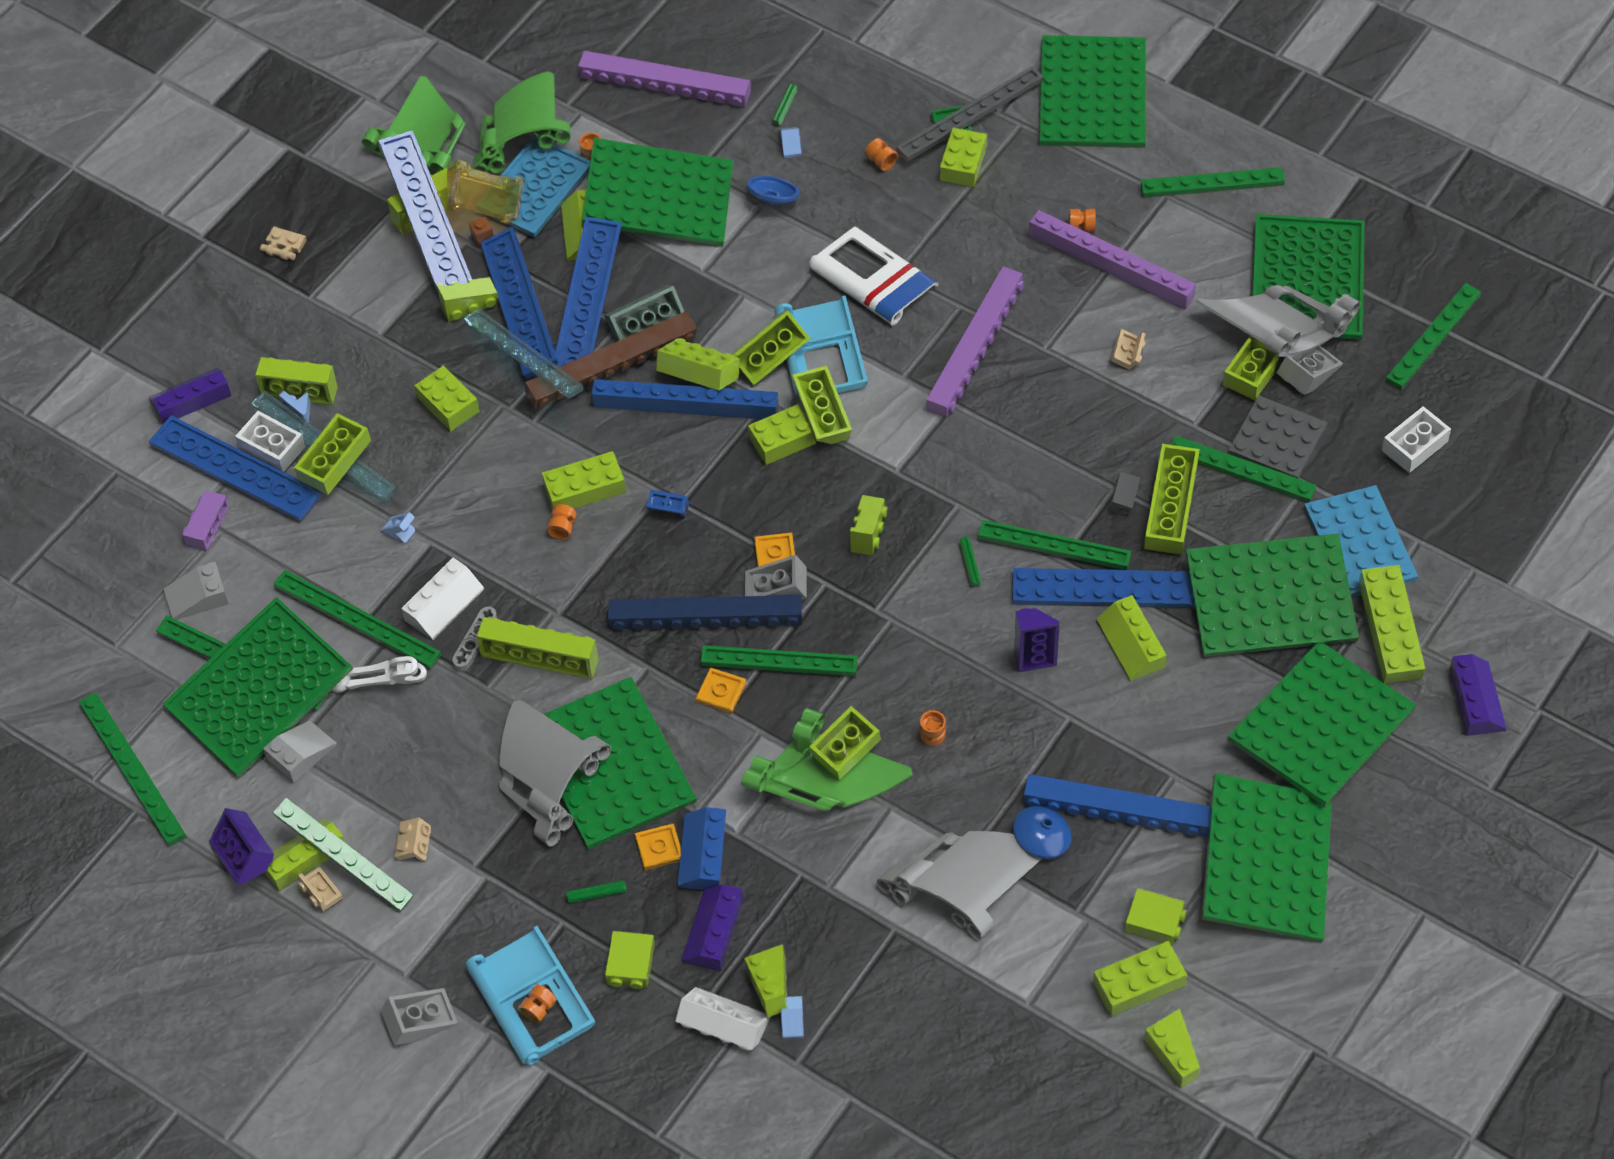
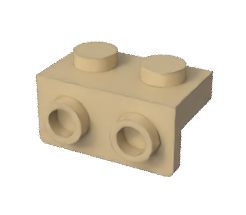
M1121 329L1117 334L1111 361L1128 370L1134 365H1138L1142 358V355H1140L1141 350L1146 343L1144 341L1145 333L1141 332L1136 336Z
M419 817L400 822L394 857L399 861L412 857L425 861L431 826Z
M318 867L305 877L302 873L298 875L300 889L303 893L308 892L312 904L315 907L319 906L322 911L343 899L341 892L321 867Z

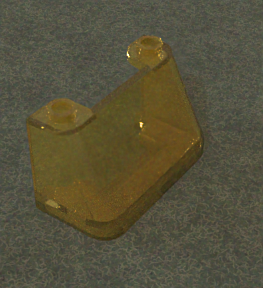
M457 160L448 165L447 194L448 204L451 205L452 209L472 211L500 219V222L507 224L518 219L524 178L515 176L514 180L505 175L499 177L471 169L472 166H466L467 162Z

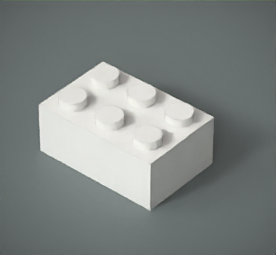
M1422 407L1384 437L1382 451L1410 473L1448 442L1451 428L1425 407Z
M257 411L235 436L239 450L283 472L305 448L301 433L260 411Z

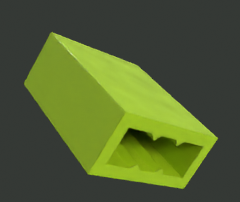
M1137 888L1126 921L1125 932L1161 943L1169 941L1171 946H1173L1174 940L1179 939L1181 933L1180 921L1184 922L1187 910L1184 909L1185 901Z
M613 931L605 974L608 985L613 987L628 986L633 989L648 988L655 946L653 935Z

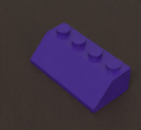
M215 368L154 394L149 398L164 424L171 415L179 419L230 397L231 392L222 371Z
M1024 608L1015 613L1014 655L1019 672L1057 666L1059 621L1036 608Z
M1473 654L1452 656L1449 669L1467 736L1506 731L1507 728L1489 662Z
M225 808L209 842L236 884L241 885L266 872L273 861L274 853L246 812Z
M722 884L704 889L681 960L683 963L718 971L722 970L743 903L741 888Z

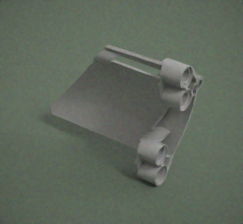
M1279 285L1267 288L1264 294L1229 300L1197 299L1198 304L1264 343L1265 348L1280 357L1300 354L1325 343L1332 337H1340L1346 331L1348 324L1360 308V302L1347 294L1336 299L1334 304L1328 307L1288 286L1282 287ZM1283 294H1289L1316 310L1317 317L1311 319L1279 300V297Z
M514 701L508 713L502 736L499 766L502 768L503 778L499 781L500 789L537 819L534 829L535 837L548 846H553L560 839V830L569 829L573 823L572 815L559 804L568 782L577 769L588 776L593 775L598 769V760H605L610 755L611 746L596 736L581 740L524 701ZM513 776L533 789L529 800H526L512 790Z
M968 831L964 836H957L952 832L944 834L901 869L890 868L877 879L876 884L883 893H892L893 899L900 905H905L918 894L919 890L945 901L956 908V911L951 915L953 922L960 928L967 927L969 934L979 940L994 927V921L986 909L1042 858L1035 857L1026 852L1018 844L1014 834ZM941 844L950 847L934 862L924 860Z

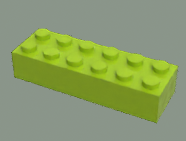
M1162 444L1144 549L1182 555L1200 449Z
M1400 565L1361 570L1358 581L1383 683L1388 684L1422 679L1426 668Z
M483 617L477 634L481 657L588 679H593L599 661L596 640L588 636L581 637L568 632L561 633L552 629L537 628L533 625L526 626L513 621H501L493 617Z

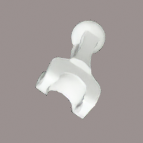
M411 656L397 657L379 664L354 668L331 691L340 693L348 688L352 690L370 685L418 683L425 680L427 670ZM418 669L421 670V673H420L419 676H417V677L412 676V675H415V674L417 673ZM385 672L384 675L376 677L351 680V677L358 675Z

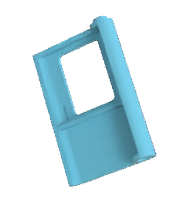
M845 295L837 301L793 310L792 306L786 303L780 304L775 308L776 316L784 309H788L811 338L786 359L797 400L801 401L792 375L808 371L804 353L829 346L838 345L840 347L848 378L847 383L835 385L837 392L851 391L867 385L868 379Z
M535 926L529 934L486 958L483 955H476L465 964L469 974L523 1064H535L539 1058L588 1031L595 1024L594 1018L538 926ZM536 984L550 987L573 1026L571 1030L541 1047L535 1045L513 1008L514 1003L528 996V993Z

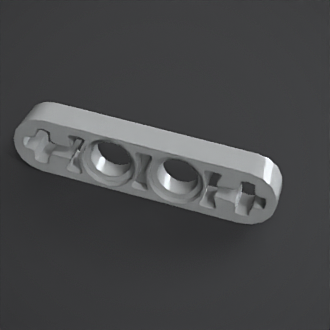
M484 607L480 610L452 659L454 668L457 671L468 670L479 653L477 634L474 631L480 628L483 617L491 614L493 618H497L494 608ZM469 643H474L476 645V647L472 650H468L465 648L466 645ZM464 658L465 662H461V664H459L458 661H462Z

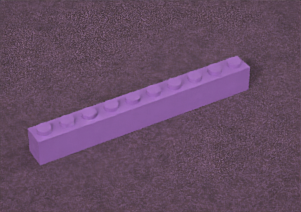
M584 51L578 65L580 78L734 106L746 107L751 94L750 80Z
M1040 210L1037 211L1029 222V236L1185 310L1195 297V283Z
M1004 266L1002 267L926 399V411L945 418L948 417L950 412L954 411L957 399L962 397L965 385H968L971 381V374L978 369L980 358H984L988 344H992L995 332L1000 330L1003 318L1008 316L1009 307L1014 305L1018 291H1022L1024 287L1023 273Z

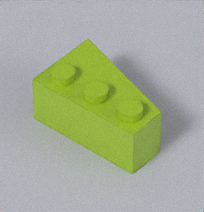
M490 277L468 280V283L464 284L452 282L450 286L437 284L441 308L448 322L499 304L498 294Z
M862 495L857 509L858 515L854 518L855 526L850 529L851 552L873 556L874 550L878 549L880 543L878 535L883 532L884 527L882 519L886 518L888 507L885 506V499Z
M783 944L744 958L748 976L767 1016L779 1014L781 1009H787L786 957Z
M1179 1008L1145 1030L1144 1040L1180 1088L1198 1078L1200 1066Z

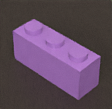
M205 490L203 496L198 500L195 512L191 513L189 524L183 529L182 537L186 546L205 551L208 550L229 508L226 495Z

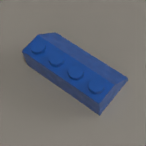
M705 807L685 814L677 887L704 890L719 885L726 809Z

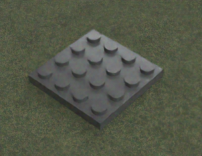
M1258 396L1230 446L1228 454L1299 479L1328 422Z

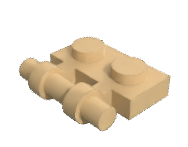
M273 227L266 238L268 245L262 244L260 249L271 256L278 255L285 260H294L296 254L292 252L299 253L306 242V236Z

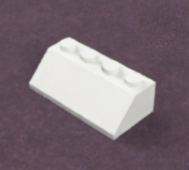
M452 558L401 608L404 621L433 641L484 590V587L465 565Z
M697 987L693 988L681 999L676 1017V1022L681 1023L683 1027L695 1028L704 1035L716 1036L721 1041L737 1044L744 1050H752L758 1045L770 1020L766 1013Z

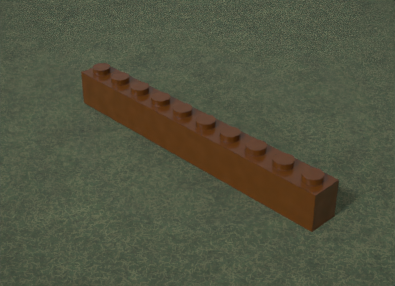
M687 311L527 381L525 382L524 391L534 408L544 407L555 399L560 400L564 398L568 393L580 391L588 384L593 385L594 379L609 378L617 371H625L635 363L640 364L651 356H657L659 349L675 339L681 338L686 340V342L693 340L697 327Z

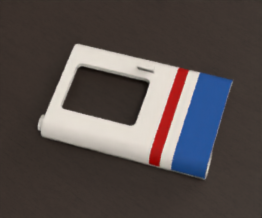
M853 227L820 253L814 255L809 262L810 269L891 325L899 322L904 308L932 286H938L935 280L857 227ZM849 240H854L887 264L868 279H863L830 255Z

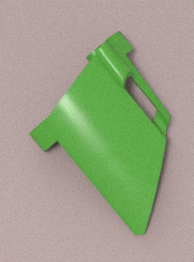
M540 73L519 83L494 104V113L492 115L484 116L481 125L479 152L472 161V174L476 178L486 177L488 170L493 173H500L504 170L505 158L502 148L506 141L518 135L534 131L540 147L544 149L551 148L554 140L562 144L569 142L571 138L569 123L555 119L553 73ZM494 123V128L487 130V125Z
M420 76L389 130L383 129V127H371L367 130L361 142L364 147L384 158L379 146V140L413 130L429 173L432 176L447 168L452 159L450 153L465 126V122L457 112L454 113L428 78ZM455 126L457 131L445 152L440 151Z
M806 708L802 714L801 721H798L794 727L792 734L794 739L774 762L755 755L750 769H747L742 777L741 786L760 793L765 790L772 794L826 811L830 810L834 805L844 808L871 799L894 788L913 775L910 767L868 752L841 780L837 779L811 755L809 747L821 736L820 732L826 715ZM795 789L819 798V800L813 802L788 791Z

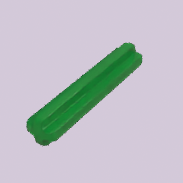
M795 84L788 85L772 119L774 125L780 126L797 92Z
M968 536L961 537L960 546L970 584L972 587L980 586L981 579L970 538Z
M622 880L571 890L567 892V900L569 903L623 893L626 892V883Z

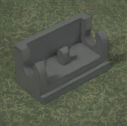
M1120 472L1115 483L1108 512L1127 515L1128 511L1126 510H1132L1140 481L1139 477Z

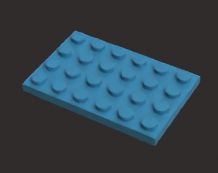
M534 135L476 204V210L535 238L561 207L562 203L588 174L590 160L556 144H553L549 149H544L540 147L537 136Z
M1376 485L1305 503L1304 509L1316 536L1339 533L1351 598L1362 595L1358 580L1363 569L1400 565L1404 584L1418 580V574Z

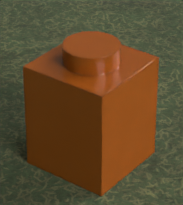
M485 216L469 223L472 239L478 248H482L481 242L494 236L493 228Z

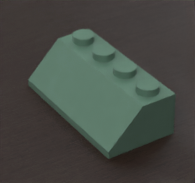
M666 285L605 314L604 317L611 333L617 341H620L685 311L674 286Z

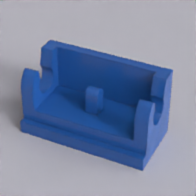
M650 490L646 508L649 511L654 509L681 514L682 517H686V508H689V500L684 495Z

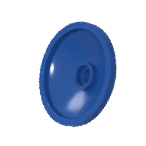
M755 176L747 181L749 192L758 200L770 206L791 203L799 197L800 191L798 187L782 178Z
M1031 806L1019 812L1013 823V833L1016 841L1026 852L1042 859L1057 858L1063 855L1071 844L1072 833L1068 823L1059 813L1047 807Z

